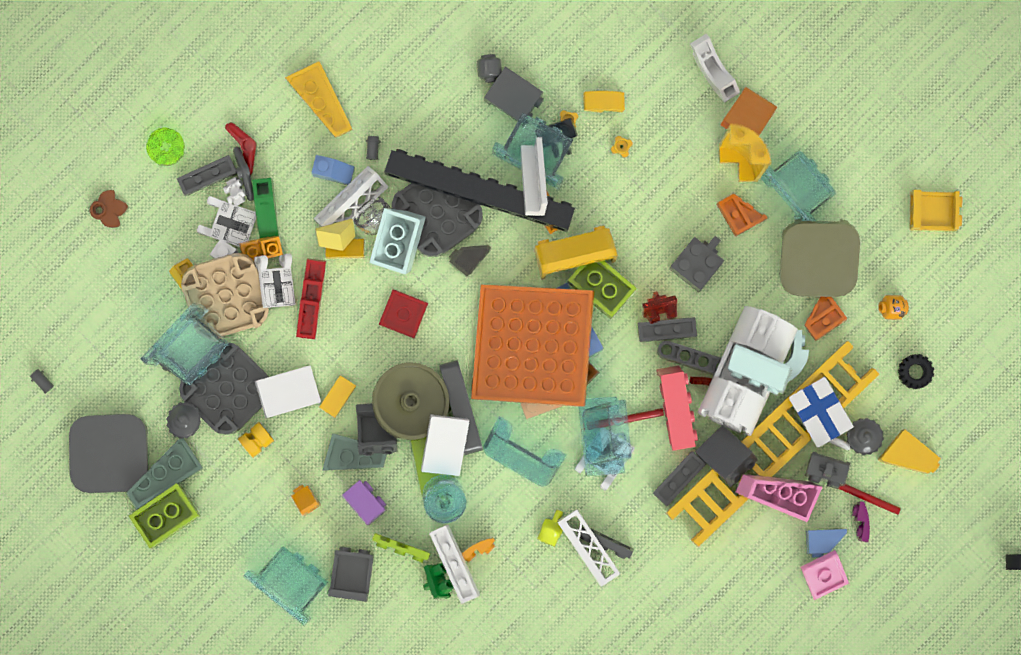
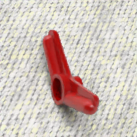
M230 122L225 125V129L240 144L243 157L248 165L250 175H252L257 144L254 139L237 125Z

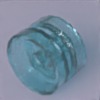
M439 475L429 480L423 488V504L427 515L432 520L438 523H450L462 516L466 509V497L462 485L457 479L449 475Z

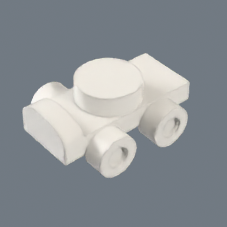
M235 177L227 181V186L223 187L226 194H231L227 197V201L230 204L234 203V206L245 202L244 196L247 193L241 188L243 185L242 180Z

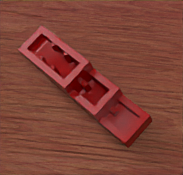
M307 258L296 337L316 339L326 269L325 260Z

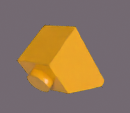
M302 484L293 490L295 494L291 497L302 515L306 516L321 506L308 485L304 487Z

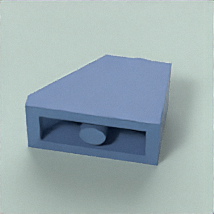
M316 155L312 175L316 178L349 185L355 167L336 159Z
M847 529L806 531L807 554H812V558L824 556V553H829L847 534Z

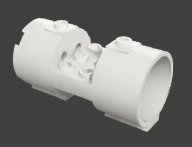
M744 306L698 413L703 417H706L708 414L711 421L738 433H741L743 430L747 436H751L770 392L767 391L765 386L760 385V387L751 385L746 378L742 377L740 380L731 376L732 372H729L728 366L735 345L737 344L783 364L798 329L772 313Z

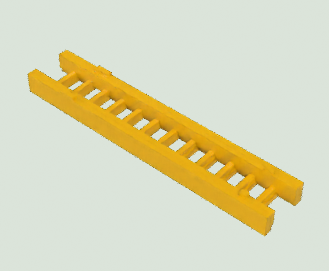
M849 341L840 346L754 428L751 436H746L741 440L747 448L755 442L773 461L764 470L755 463L752 469L758 476H774L812 439L807 429L804 430L787 413L793 406L789 399L790 396L826 377L842 395L838 400L844 409L880 375L875 369L870 368L859 378L852 366L842 360L853 349ZM837 363L856 382L847 391L829 373ZM782 416L800 434L792 444L773 426ZM768 429L786 447L778 457L759 439ZM713 469L665 513L673 520L685 510L702 529L691 539L697 547L749 499L741 494L735 496L718 478L719 475ZM711 483L730 501L723 509L704 491ZM697 496L716 514L709 522L690 504Z

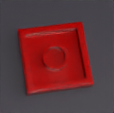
M393 289L379 325L415 339L428 303Z

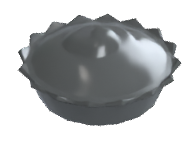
M179 402L178 405H174L172 410L169 411V416L166 418L168 422L166 426L174 437L188 439L199 429L201 414L193 404Z
M860 418L858 421H854L852 423L854 427L848 430L846 434L850 448L863 456L877 452L884 440V431L881 430L880 425L875 420Z

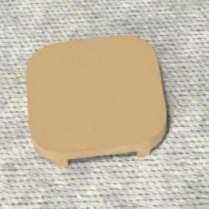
M242 253L229 254L193 265L184 273L181 282L182 292L194 324V329L197 334L199 333L204 338L218 340L219 337L253 327L256 329L267 319L269 308H263L258 269L253 259L248 255Z

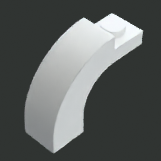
M705 34L690 43L694 52L692 54L698 67L721 100L725 103L739 94L740 91L735 79L719 60L710 37Z

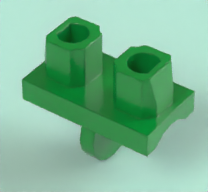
M443 563L424 566L427 576V583L423 585L424 590H430L434 599H448L451 597L450 592L454 587L451 580L445 579L444 574L447 571Z

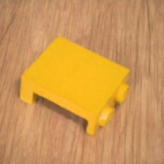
M911 191L910 230L957 231L959 226H962V215H959V208L962 207L963 200L960 192Z

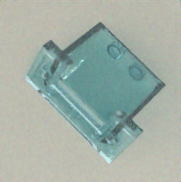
M522 113L505 146L495 142L492 148V155L521 169V145L534 146L536 137H542L546 183L560 190L564 178L558 175L557 172L573 143V139L562 134L563 131L558 127L553 126L551 128L545 125L546 122L541 118L536 117L534 119Z
M800 150L775 170L769 166L761 176L763 182L769 188L772 186L796 214L794 218L802 219L803 221H816L812 214L836 194L833 187L829 184L830 179L827 175L821 174L817 169L818 166L811 158L808 159Z
M193 302L142 356L141 360L145 364L153 366L162 363L181 381L190 386L197 378H201L207 372L206 368L211 363L214 364L221 357L219 354L229 343L203 318L209 310L204 305Z
M617 397L586 399L585 407H579L586 477L624 474V463L632 458L626 400H617Z
M282 546L259 574H256L253 570H248L243 577L302 625H307L312 618L304 612L328 584V581L318 574L320 570L313 564L308 566L303 562L305 558L297 551L292 553L285 546Z

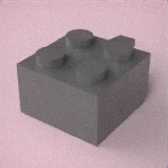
M714 236L710 243L706 241L702 243L694 237L669 269L699 293L725 261L717 255L718 250L715 249L721 240Z
M812 452L805 476L809 477L808 481L819 483L820 481L827 482L826 486L838 489L839 486L845 485L851 463Z

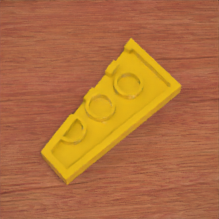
M320 61L285 77L335 138L352 130Z

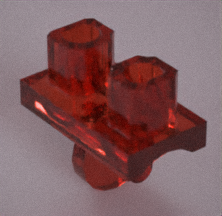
M655 291L653 292V298L647 299V303L642 304V315L649 320L650 324L660 321L659 314L662 313L666 314L667 319L677 317L676 295L666 297V295L659 296L658 292Z

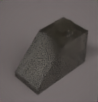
M489 245L461 247L459 251L455 249L449 256L451 259L449 264L464 277L468 278L491 251V247Z

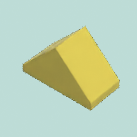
M352 218L315 229L319 247L343 251L355 237Z

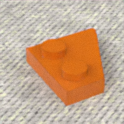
M735 194L716 204L735 237L767 219L765 214H760L753 209L752 205L743 202Z
M820 297L805 323V328L814 340L817 341L845 322L847 317L832 297Z

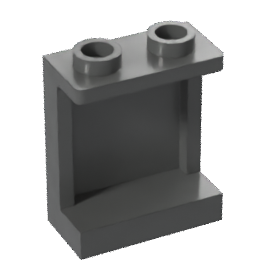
M505 67L485 95L484 102L494 105L518 121L519 125L522 126L524 122L528 123L533 116L532 110L535 107L539 108L544 98H542L543 91Z
M357 404L359 455L371 456L377 453L389 455L393 452H398L397 437L392 436L381 427L374 415L372 404Z
M723 425L695 451L698 457L721 476L730 487L739 482L743 474L752 469L758 460L754 453Z
M340 547L339 550L334 552L335 557L328 596L367 602L374 555H370L369 550L359 549V552L355 553L351 552V548Z

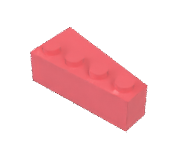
M679 365L656 369L657 376L661 378L659 387L664 399L663 409L668 420L666 425L671 449L674 451L696 447L695 441H698L696 429L693 430L692 422H695L693 411L689 409L692 399L690 392L686 390V385L689 384L687 373H684Z

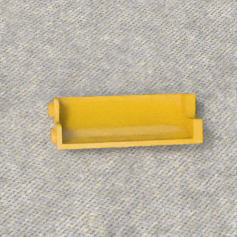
M730 124L719 144V163H738L739 182H758L771 164L768 148L763 140L752 130Z

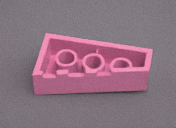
M743 474L736 493L808 522L822 486L811 481Z

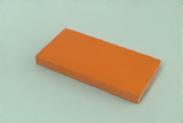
M745 87L720 125L725 129H728L730 124L743 126L759 136L776 111L777 106Z

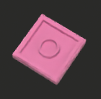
M835 550L800 567L814 600L849 584Z

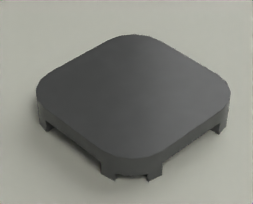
M413 183L398 191L392 201V209L409 211L426 217L417 250L428 257H438L445 254L473 234L480 227L483 220L482 208L479 204Z
M217 343L212 346V349L186 375L184 374L180 380V396L184 402L193 404L198 408L201 418L214 431L224 435L234 434L262 408L255 381L268 378L269 376L234 343Z
M129 414L90 415L80 417L73 423L69 432V468L71 482L75 488L86 493L128 492L148 471V429L140 418Z

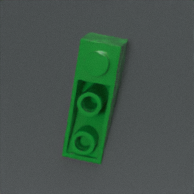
M272 178L253 179V194L259 238L279 236Z

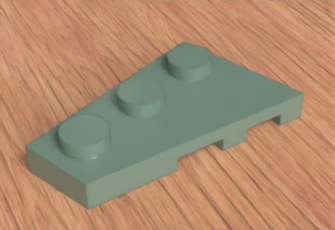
M333 433L322 471L384 467L387 455L382 453L371 456L359 455L358 440Z

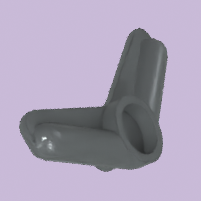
M236 146L233 149L238 164L236 173L238 179L242 178L247 199L252 201L254 200L250 171L240 147Z

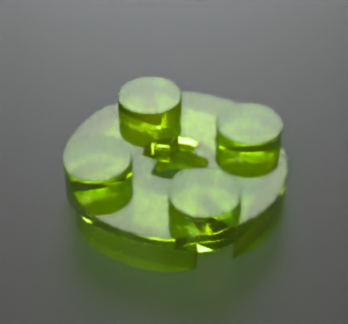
M167 127L158 128L153 131L146 144L148 156L160 166L176 164L185 153V142L182 136L177 131ZM163 142L171 144L169 151L161 150Z

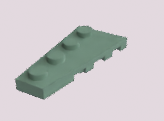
M179 438L146 474L133 485L126 495L136 510H138L176 483L179 484L202 470L203 467L184 438Z

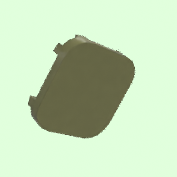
M796 219L785 230L783 229L779 275L785 291L795 296L839 297L845 296L854 289L858 279L860 237L853 225L840 219V222L803 221L802 219Z

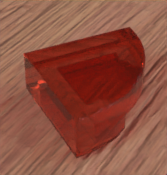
M690 376L689 383L709 386L712 378Z

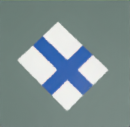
M826 377L789 397L817 448L854 427Z

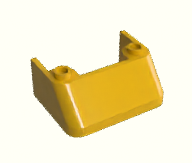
M605 226L596 227L593 232L549 242V239L538 241V245L534 248L541 280L545 279L546 274L611 259L613 263L616 262L618 257L610 229H605Z

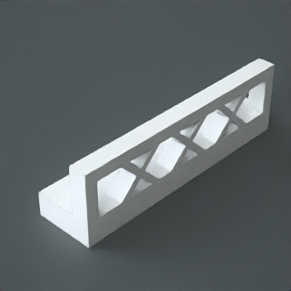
M536 137L534 146L521 145L520 147L525 215H545L548 204L542 137Z
M367 166L313 219L321 227L351 218L354 221L389 186L373 169ZM378 181L381 186L376 191H371L372 185ZM361 195H366L365 202L357 204L358 198ZM352 208V214L349 217H344V212Z
M577 509L566 517L563 516L558 519V524L601 587L620 575V572ZM575 515L580 520L579 529L572 528L568 523V520ZM580 533L590 535V545L583 544L580 541ZM591 548L601 551V561L593 560L590 555ZM602 565L611 566L614 573L605 578L601 572Z
M449 525L430 532L429 534L461 604L480 596Z

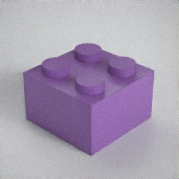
M359 480L342 496L367 525H370L386 511L384 507L387 504L380 496L375 497L371 493L374 489L367 481L362 482Z

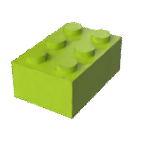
M605 261L579 266L567 281L575 290H593V305L609 319L614 317L637 289Z
M176 483L128 517L148 547L153 549L201 515L182 486Z

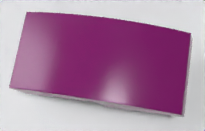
M858 501L852 510V516H855L854 521L861 522V525L857 527L856 536L859 537L858 541L869 542L870 522L865 503Z

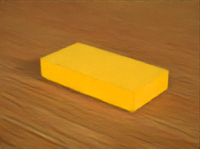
M340 375L319 408L336 418L356 388V385Z

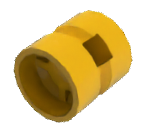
M260 422L250 428V433L245 432L238 438L239 442L253 458L262 451V447H268L274 442V439Z

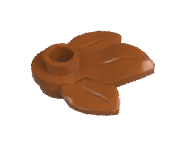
M107 190L100 194L98 201L91 204L89 211L91 216L101 220L104 226L117 228L120 226L118 216L125 213L128 205L121 200L115 199L114 190ZM98 207L103 208V211L100 214L96 212V209Z

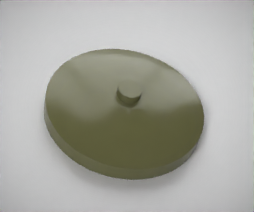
M401 363L387 370L378 379L372 395L373 412L381 427L392 436L404 440L422 439L427 437L430 414L447 416L449 410L448 390L442 378L431 368L419 363Z

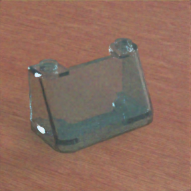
M499 416L484 443L483 449L485 454L538 486L549 485L567 455L557 449H550L543 458L536 456L509 440L512 433V425L509 421Z

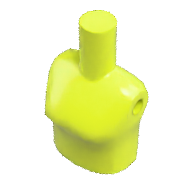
M556 509L552 519L544 520L537 540L553 547L556 546L563 532L558 524V519L563 515L562 511Z

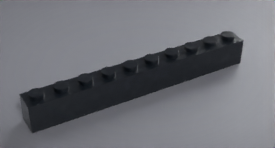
M401 149L391 150L384 171L387 176L568 232L575 210L569 202L561 201V203L553 201L554 198L547 196L548 204L545 215H525L523 191L517 190L515 185L506 184L504 186L498 184L499 181L493 178L485 180L480 178L481 175L474 172L466 174L458 167L451 166V168L444 167V163L433 160L432 163L425 161L426 158L420 155L413 157L407 155L408 152Z

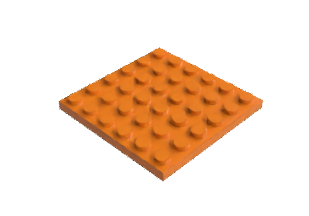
M481 285L471 399L585 407L594 291Z

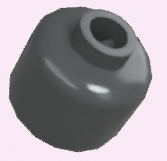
M495 54L482 55L481 59L477 61L478 77L485 79V83L495 82L502 72L501 59L496 57Z

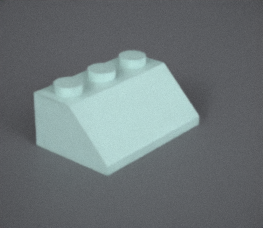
M384 208L369 263L402 274L409 273L412 269L426 217L409 211Z
M737 344L728 366L729 372H732L731 376L740 380L742 377L749 380L748 383L756 387H760V385L765 386L768 392L778 395V392L784 393L792 374L790 366Z

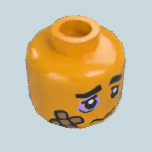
M886 295L878 305L879 312L887 320H901L908 313L909 309L907 300L901 295Z

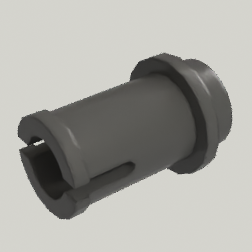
M368 136V139L365 141L367 142L366 159L378 160V147L381 141L378 136Z
M37 369L30 375L31 381H34L44 394L54 387L44 376L43 370Z

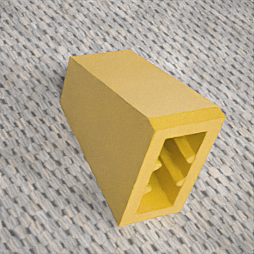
M903 429L878 460L882 463L929 474L930 472L934 473L940 466L938 462L941 458L906 429Z

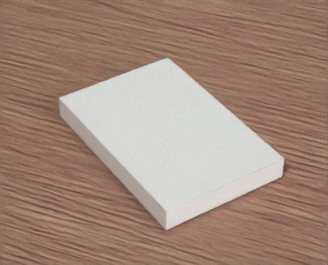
M311 365L255 381L265 418L321 402Z
M430 414L421 466L422 472L460 476L469 419Z

